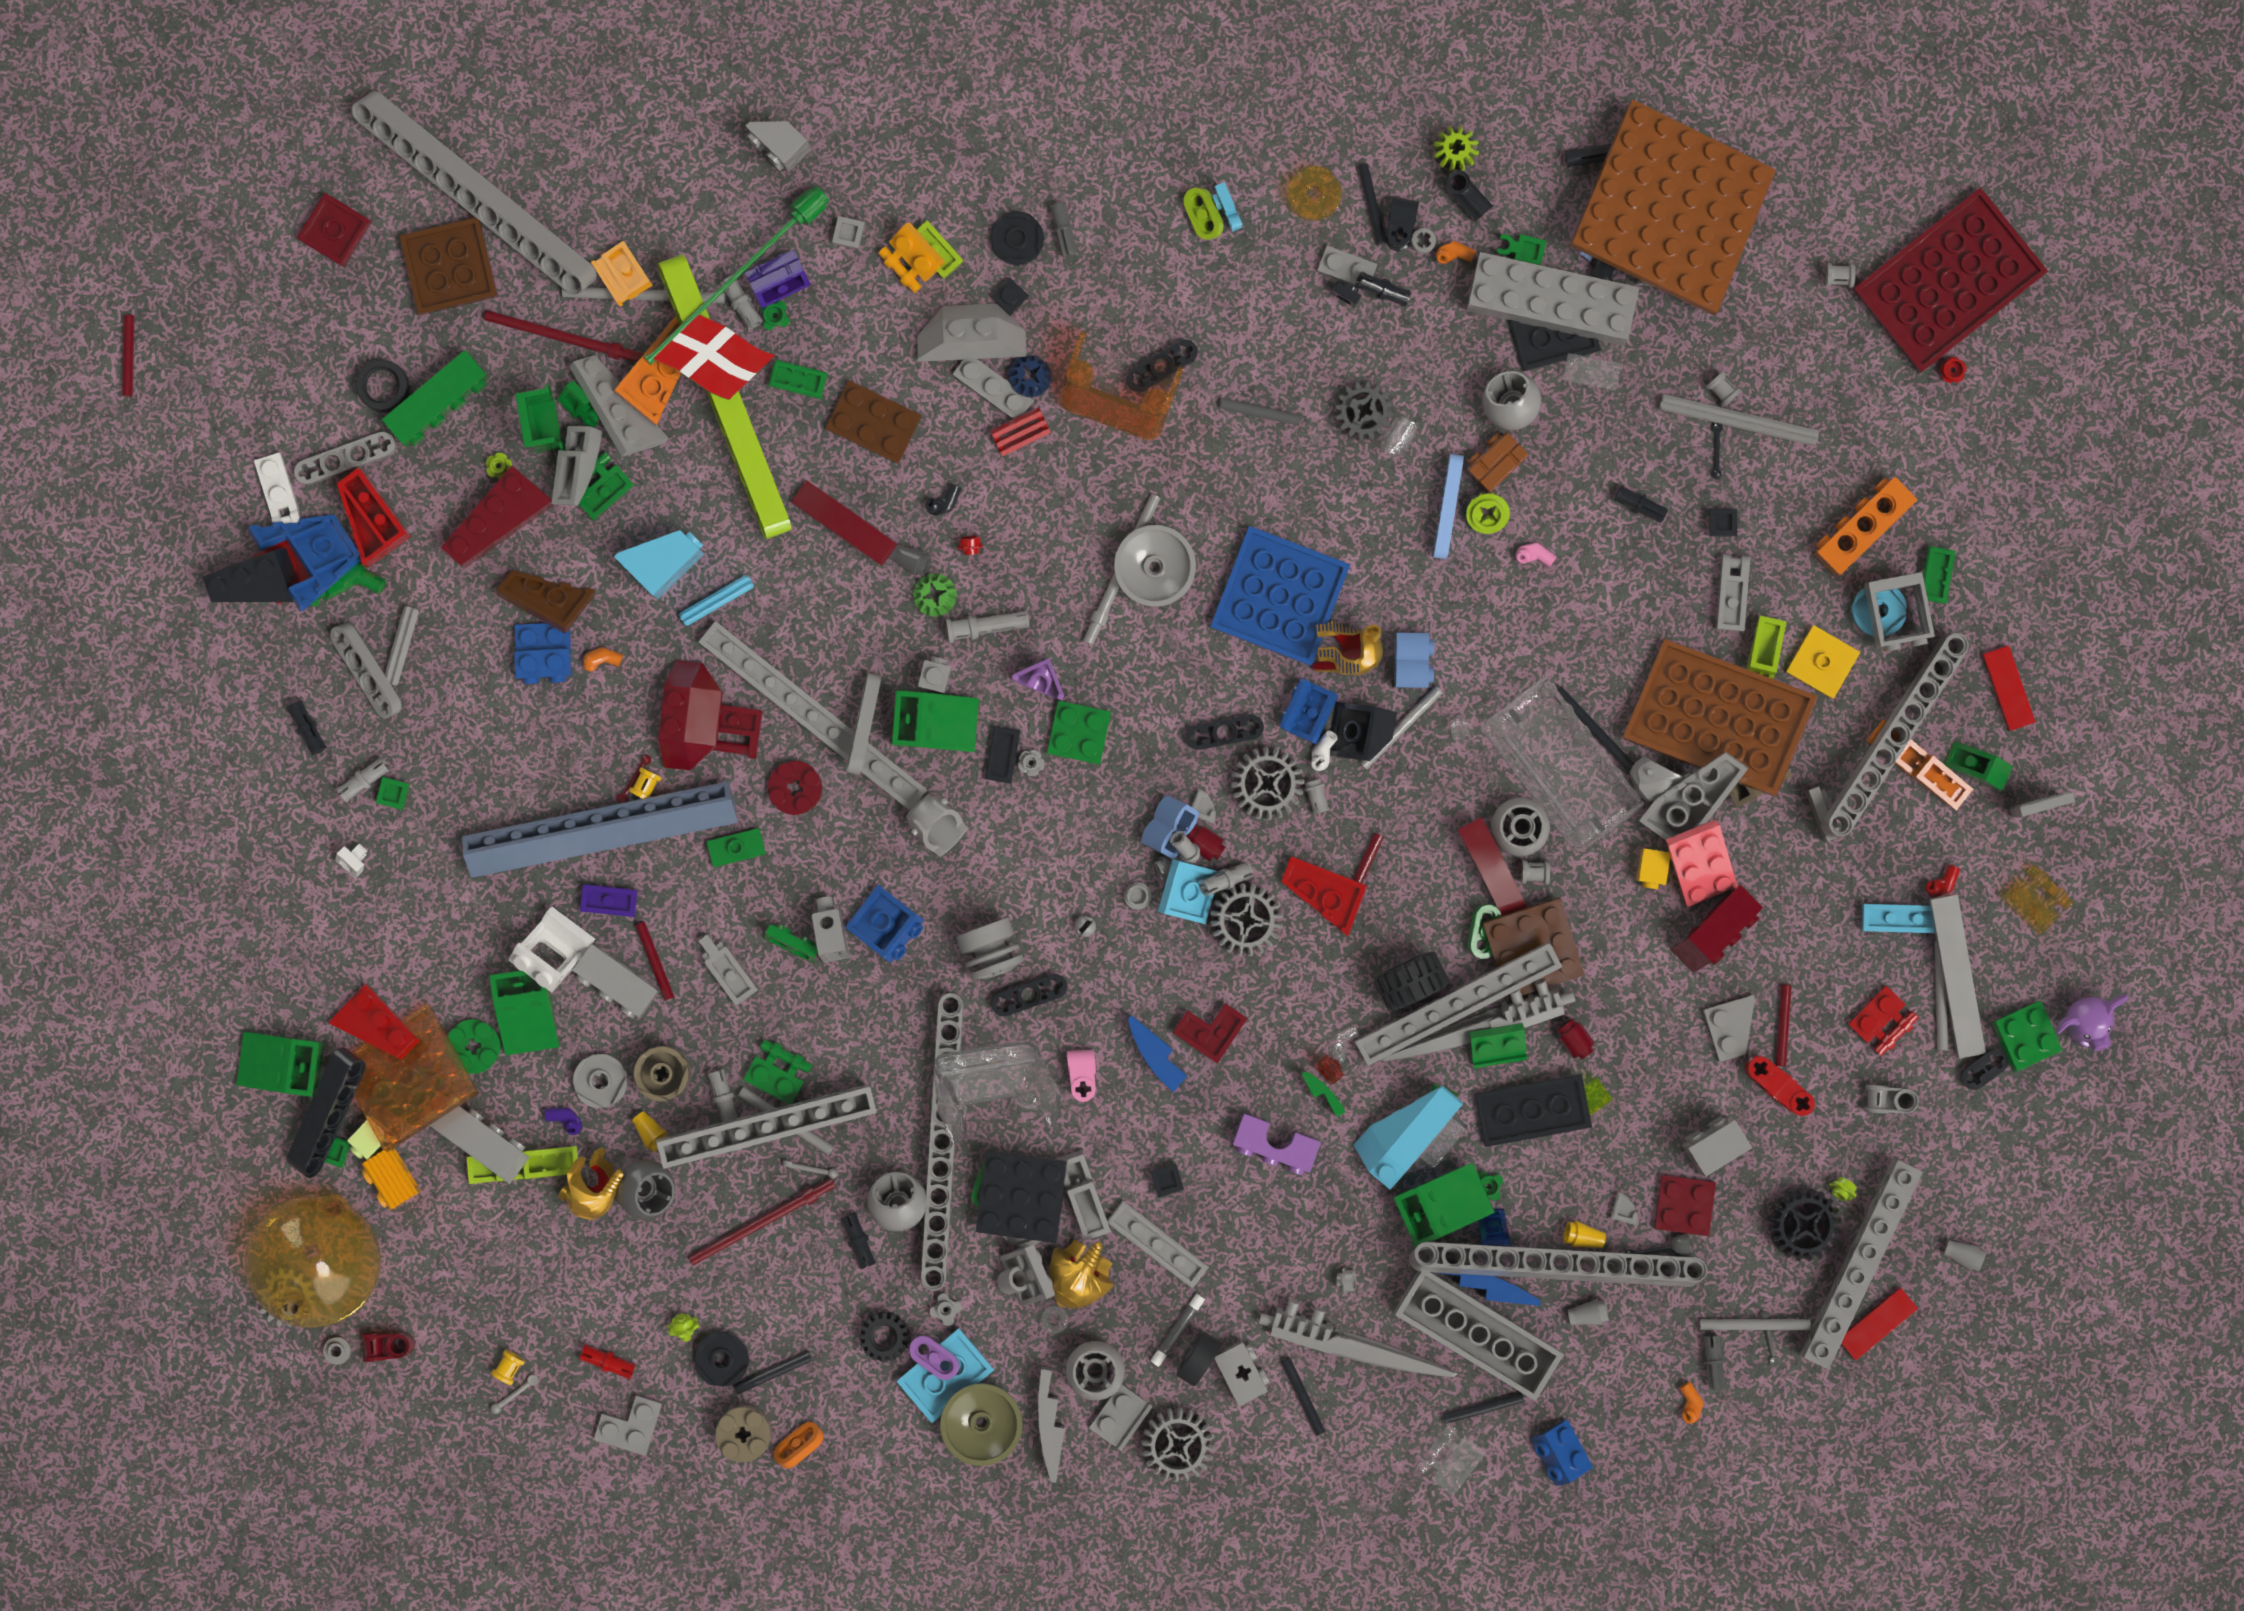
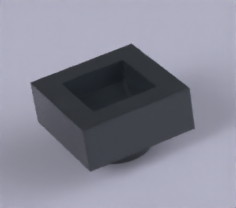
M1009 277L991 298L1012 316L1029 298V295Z
M1338 281L1332 292V295L1353 308L1356 307L1362 296L1358 294L1359 289L1346 281L1344 284Z
M1709 509V537H1736L1737 509Z
M1176 1163L1150 1171L1158 1198L1184 1190Z

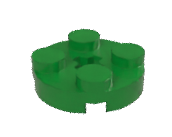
M471 1019L463 1021L448 1034L446 1041L447 1056L459 1071L469 1074L485 1072L493 1066L501 1053L500 1036L490 1024L482 1020ZM470 1039H474L476 1043L481 1044V1048L477 1049V1054H473L471 1050L467 1051L466 1045L470 1044Z

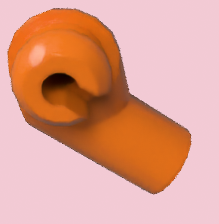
M599 647L584 655L582 666L589 672L595 671L597 665L603 662L620 667L624 655L604 647Z
M1689 1381L1682 1385L1679 1390L1686 1398L1682 1419L1685 1423L1692 1424L1699 1420L1704 1403Z

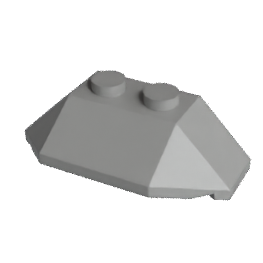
M997 303L943 306L917 336L918 362L1027 357L1026 331Z

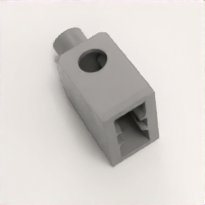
M832 897L816 899L818 913L812 914L819 957L823 963L850 958L841 912L839 909H834ZM833 923L831 928L825 929L826 924Z

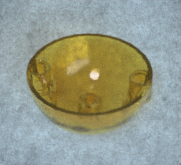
M308 1194L283 1201L268 1211L257 1223L246 1247L245 1274L255 1299L274 1318L296 1327H326L350 1317L369 1299L380 1275L381 1252L377 1236L371 1224L362 1213L348 1204L340 1195ZM332 1203H339L342 1205L343 1210L338 1215H331L327 1211L328 1206ZM313 1247H316L319 1256H313L311 1259H308L305 1251H311ZM294 1303L298 1307V1312L294 1316H286L282 1312L286 1304Z

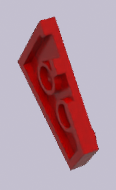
M1293 856L1289 860L1281 881L1321 913L1323 917L1339 928L1346 936H1349L1368 885Z
M367 984L328 1022L401 1060L420 1041L410 1028Z

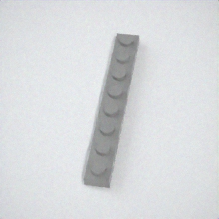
M1547 942L1355 1040V1043L1369 1066L1560 969L1562 964L1551 943Z

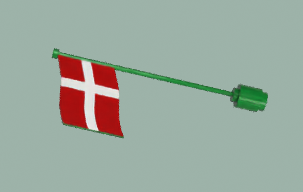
M813 186L811 189L807 188L789 206L791 210L789 215L792 219L650 355L646 354L643 359L649 365L657 361L682 373L707 392L730 400L775 355L754 347L726 326L700 314L793 224L801 225L803 223L808 226L826 209V204L829 202L826 194L817 186Z

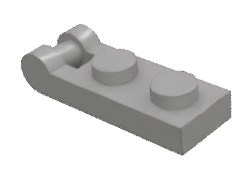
M1722 554L1716 630L1745 631L1750 556L1741 555V558H1733L1730 554ZM1730 569H1739V576H1731Z

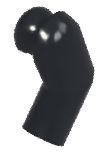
M950 483L945 496L927 500L925 504L926 510L935 516L951 512L955 507L962 488Z

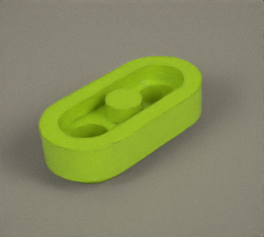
M1201 187L1188 190L1184 196V207L1196 234L1204 240L1216 239L1221 235L1224 225L1210 192ZM1199 197L1203 199L1201 206L1197 203ZM1210 221L1214 224L1213 230H1210L1208 227Z

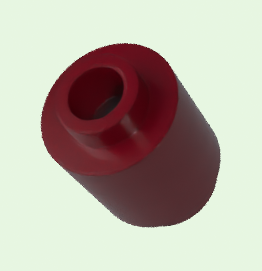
M1195 824L1187 836L1192 843L1199 846L1200 856L1209 862L1212 858L1218 860L1226 848L1222 844L1225 839L1204 825L1200 827Z
M1574 1018L1556 1030L1559 1034L1558 1039L1573 1059L1579 1056L1582 1060L1594 1051L1592 1046L1595 1044V1041L1580 1022L1577 1023Z

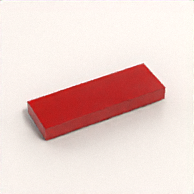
M2006 646L1982 654L2008 731L2035 723L2036 721L2010 647Z
M1899 1287L1849 1328L1841 1345L1856 1361L1918 1310V1307L1903 1289Z

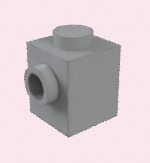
M932 657L931 661L924 660L918 687L946 694L952 667L947 666V660Z

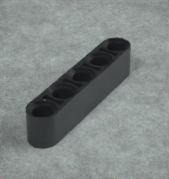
M344 1047L337 1049L330 1057L287 1156L288 1164L307 1178H313L321 1171L366 1069V1063Z

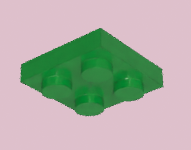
M1058 701L1047 754L1100 765L1111 711Z
M2041 1000L1991 1022L2012 1072H2018L2063 1051Z

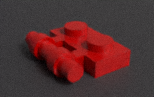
M1884 986L1847 1025L1866 1043H1869L1876 1037L1880 1043L1873 1050L1879 1056H1882L1888 1049L1891 1051L1896 1046L1895 1042L1905 1032L1909 1033L1914 1028L1912 1025L1919 1017L1912 1010L1905 1017L1898 1012L1906 1004L1891 989ZM1893 1019L1897 1026L1886 1035L1882 1029Z

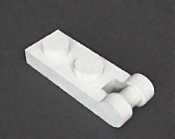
M279 452L254 460L272 517V523L283 521L284 524L299 522V519H302L282 454ZM289 508L290 515L281 517L279 510Z

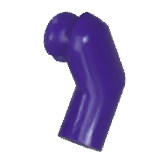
M545 1108L546 1122L560 1121L567 1129L566 1132L570 1135H577L580 1132L582 1121L572 1109Z

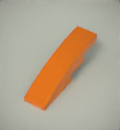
M1882 720L1866 742L1872 745L1885 725L1886 720ZM1892 729L1891 738L1894 742H1898L1899 733ZM1911 739L1895 763L1910 777L1954 810L1960 807L1973 790L1936 757L1929 755Z

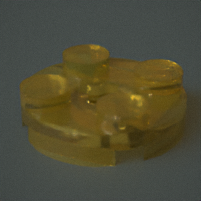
M1309 166L1299 171L1291 179L1287 191V198L1292 211L1300 218L1313 222L1329 218L1337 210L1342 197L1341 185L1330 170L1321 166ZM1313 187H1318V192L1322 193V197H1318L1316 201H1312L1311 196L1307 195V191H1312Z

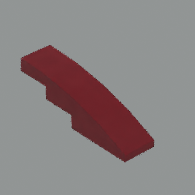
M806 480L791 501L795 506L881 566H883L898 545L808 480Z
M1480 817L1457 829L1469 852V856L1481 876V880L1496 908L1500 911L1501 916L1527 908L1483 818Z

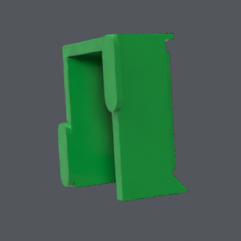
M545 383L544 389L516 393L515 397L524 448L533 447L537 454L556 450L565 451V443L561 439L551 386Z

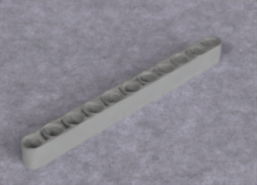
M372 91L354 103L352 114L362 126L568 293L578 295L596 280V270L588 261L382 94Z
M956 993L945 994L941 997L938 1004L926 1192L927 1203L921 1271L922 1284L931 1291L942 1288L947 1278L964 1010L963 1000ZM948 997L955 998L959 1003L958 1010L954 1013H949L944 1009L943 1004ZM950 1024L957 1029V1035L953 1040H947L943 1037L942 1029L945 1025ZM951 1052L955 1056V1064L951 1067L943 1066L940 1062L942 1053ZM948 1079L953 1083L954 1088L950 1094L940 1092L938 1085L941 1080ZM942 1106L948 1107L952 1112L951 1119L948 1121L938 1119V1108ZM943 1133L950 1138V1145L947 1148L942 1149L936 1145L935 1138L938 1134ZM944 1161L948 1165V1173L943 1176L937 1175L933 1170L934 1163ZM936 1188L943 1189L947 1194L946 1200L942 1203H937L932 1199V1191ZM941 1216L945 1221L944 1228L941 1230L933 1229L930 1225L931 1217ZM939 1243L943 1247V1254L940 1257H932L928 1252L930 1244ZM931 1270L938 1271L941 1274V1282L938 1284L929 1283L926 1278L927 1273Z
M1434 1242L1419 1244L1409 1257L1410 1264L1416 1271L1680 1287H1692L1702 1281L1707 1275V1266L1704 1261L1693 1257ZM1419 1251H1424L1429 1255V1263H1424L1419 1259ZM1445 1254H1454L1457 1260L1456 1264L1448 1263ZM1473 1254L1482 1257L1483 1266H1478L1473 1262ZM1506 1256L1510 1260V1267L1502 1266L1499 1257ZM1527 1257H1531L1537 1262V1269L1528 1267L1526 1263ZM1553 1259L1562 1261L1564 1270H1557L1553 1265ZM1581 1260L1589 1263L1590 1272H1585L1581 1269ZM1607 1262H1612L1616 1265L1617 1274L1611 1273L1607 1269ZM1634 1263L1640 1264L1643 1267V1275H1638L1634 1271ZM1661 1265L1669 1268L1670 1277L1664 1276L1661 1273ZM1688 1266L1696 1270L1697 1278H1692L1688 1275Z

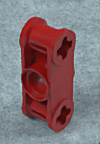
M1753 1056L1747 1060L1745 1064L1746 1074L1776 1102L1799 1116L1809 1115L1815 1108L1814 1098L1797 1084L1798 1082L1788 1073L1778 1068L1765 1057ZM1763 1062L1762 1069L1764 1073L1754 1074L1756 1070L1753 1066L1754 1063L1761 1064ZM1805 1097L1804 1104L1806 1107L1804 1109H1796L1798 1103L1795 1100Z

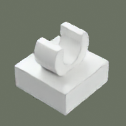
M358 844L352 852L344 846L337 853L335 861L356 879L363 871L364 864L361 860L366 856L367 850L361 844Z

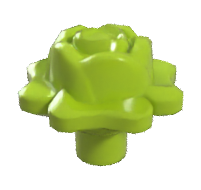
M683 1313L677 1314L672 1319V1323L667 1325L669 1335L677 1336L683 1342L691 1340L694 1330L700 1327L697 1317H690L689 1314Z

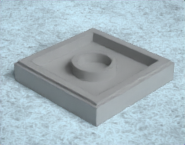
M2073 792L2058 793L2012 806L2009 811L2011 818L2023 817L2075 802Z

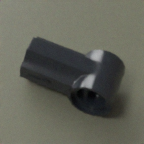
M1461 170L1453 171L1444 180L1445 192L1455 199L1474 222L1493 207L1471 182L1466 172ZM1453 177H1458L1463 181L1464 187L1462 190L1457 191L1452 188L1450 182Z

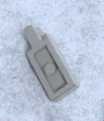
M709 934L699 940L706 951L702 955L705 960L704 963L736 1006L759 990L722 941L716 945Z

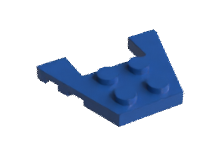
M335 515L299 519L297 523L284 524L282 521L272 523L273 526L259 528V525H252L249 527V534L260 551L286 540L311 578L288 588V594L300 612L311 605L353 566L361 561L359 551Z

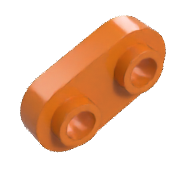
M814 1422L802 1424L776 1446L773 1453L774 1460L785 1469L794 1467L820 1446L824 1438L822 1429Z

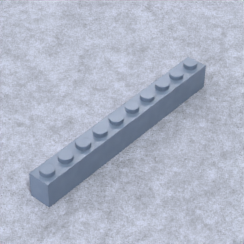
M727 781L462 836L463 856L471 878L738 823L736 804L730 783Z

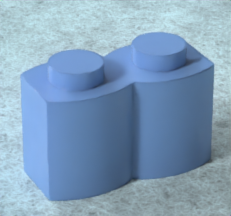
M1395 633L1394 688H1428L1429 682L1433 683L1434 667L1429 666V655H1434V639H1429V633Z
M1166 795L1157 806L1154 819L1145 828L1141 843L1174 859L1179 852L1170 843L1171 836L1177 831H1183L1186 835L1189 834L1197 822L1199 811Z

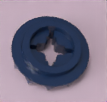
M1027 355V357L1016 358L1009 369L1008 379L1011 387L1018 394L1024 397H1037L1049 388L1052 371H1050L1047 362L1041 360L1038 355ZM1038 369L1035 375L1036 381H1033L1031 378L1023 381L1026 375L1025 370L1032 372Z

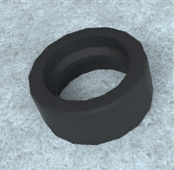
M384 359L374 360L364 365L358 373L355 383L357 395L362 403L374 411L383 413L393 411L408 398L410 390L409 379L404 370L392 361ZM380 370L393 373L399 384L398 392L394 398L385 402L374 400L367 390L368 379L373 373Z
M1202 1332L1181 1362L1176 1376L1190 1385L1196 1386L1217 1355L1221 1342L1206 1332Z

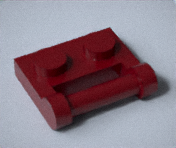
M721 705L718 732L749 736L750 744L717 740V746L712 751L748 755V758L757 759L763 711Z

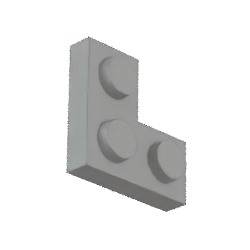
M636 1395L628 1420L602 1413L594 1440L646 1456L663 1403Z

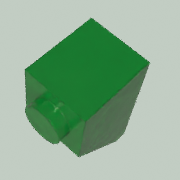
M1954 741L1944 763L1949 769L2000 791L2003 790L2013 768L2012 765L1996 755Z

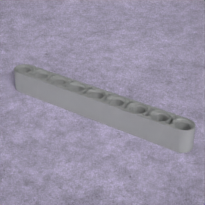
M1954 633L1938 641L1821 823V829L1827 837L1838 838L1851 832L1967 653L1969 643L1964 635ZM1950 640L1957 646L1956 653H1952L1949 650L1948 643ZM1935 663H1939L1942 666L1941 676L1937 675L1934 671ZM1921 685L1928 689L1927 698L1920 694ZM1906 707L1911 708L1914 712L1912 720L1908 719L1905 715ZM1892 729L1899 733L1898 742H1894L1891 738ZM1878 751L1882 752L1885 756L1883 765L1877 762L1876 754ZM1864 773L1870 777L1871 783L1869 787L1864 786L1862 783V775ZM1849 796H1852L1856 801L1854 810L1848 807L1847 799ZM1835 818L1842 824L1840 832L1835 831L1832 826Z

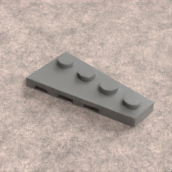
M595 355L573 361L570 366L571 371L622 457L667 442L669 438L658 425H653L613 392L620 383Z

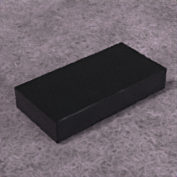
M998 726L993 727L985 780L1012 784L1021 730Z

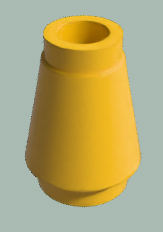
M643 1111L635 1116L632 1122L645 1148L650 1149L654 1153L658 1151L655 1139L667 1137L668 1132Z
M1576 1220L1574 1223H1567L1563 1240L1570 1247L1603 1248L1606 1241V1233Z

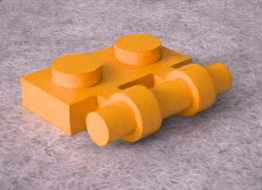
M910 222L906 223L889 241L895 249L894 253L886 246L878 253L884 259V265L888 269L892 268L901 278L900 282L904 287L908 286L914 294L922 288L916 278L920 276L924 282L928 281L945 263L941 256ZM902 257L912 267L910 271L900 262Z

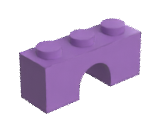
M1243 1113L1232 1143L1237 1146V1152L1250 1157L1253 1152L1263 1156L1262 1161L1277 1166L1279 1161L1289 1165L1288 1171L1303 1175L1304 1171L1310 1173L1321 1141L1294 1131L1292 1140L1287 1146L1275 1148L1267 1142L1266 1138L1270 1123Z

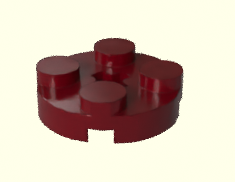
M801 761L782 763L773 771L768 782L771 802L777 809L789 815H800L809 812L819 803L822 796L823 785L819 774L812 766ZM795 780L800 781L799 786L803 787L802 793L797 792L795 796L790 795L791 790L788 789V784H793Z

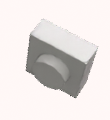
M838 216L832 243L859 250L865 222Z

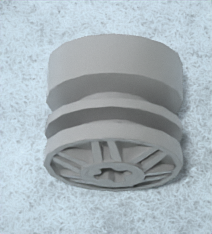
M1009 917L956 937L962 954L975 953L976 957L968 961L966 967L979 964L980 970L969 974L971 980L995 977L1011 971L1020 962L1024 961L1023 955L1012 959L1009 955V952L1020 948L1019 944L1009 946L1005 944V940L1014 935Z

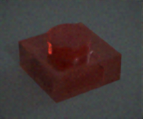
M1327 1054L1312 1065L1330 1086L1345 1075L1341 1071L1342 1066L1340 1063Z

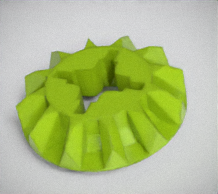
M1493 492L1490 494L1480 493L1478 497L1471 499L1466 509L1467 521L1477 532L1483 534L1498 532L1505 527L1509 520V505L1503 496L1500 497ZM1481 507L1486 509H1490L1492 507L1493 515L1495 516V518L1493 516L1491 517L1490 515L1482 517L1483 510L1481 509Z

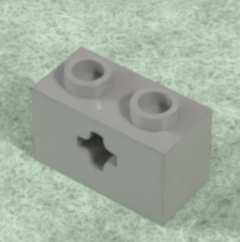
M1243 1340L1218 1352L1215 1356V1360L1238 1406L1268 1392L1265 1385L1270 1383L1263 1368L1257 1370L1253 1360L1257 1359V1356L1251 1344L1245 1346ZM1241 1365L1245 1369H1251L1247 1372L1248 1377L1245 1379L1241 1375L1236 1376L1239 1372L1238 1367Z

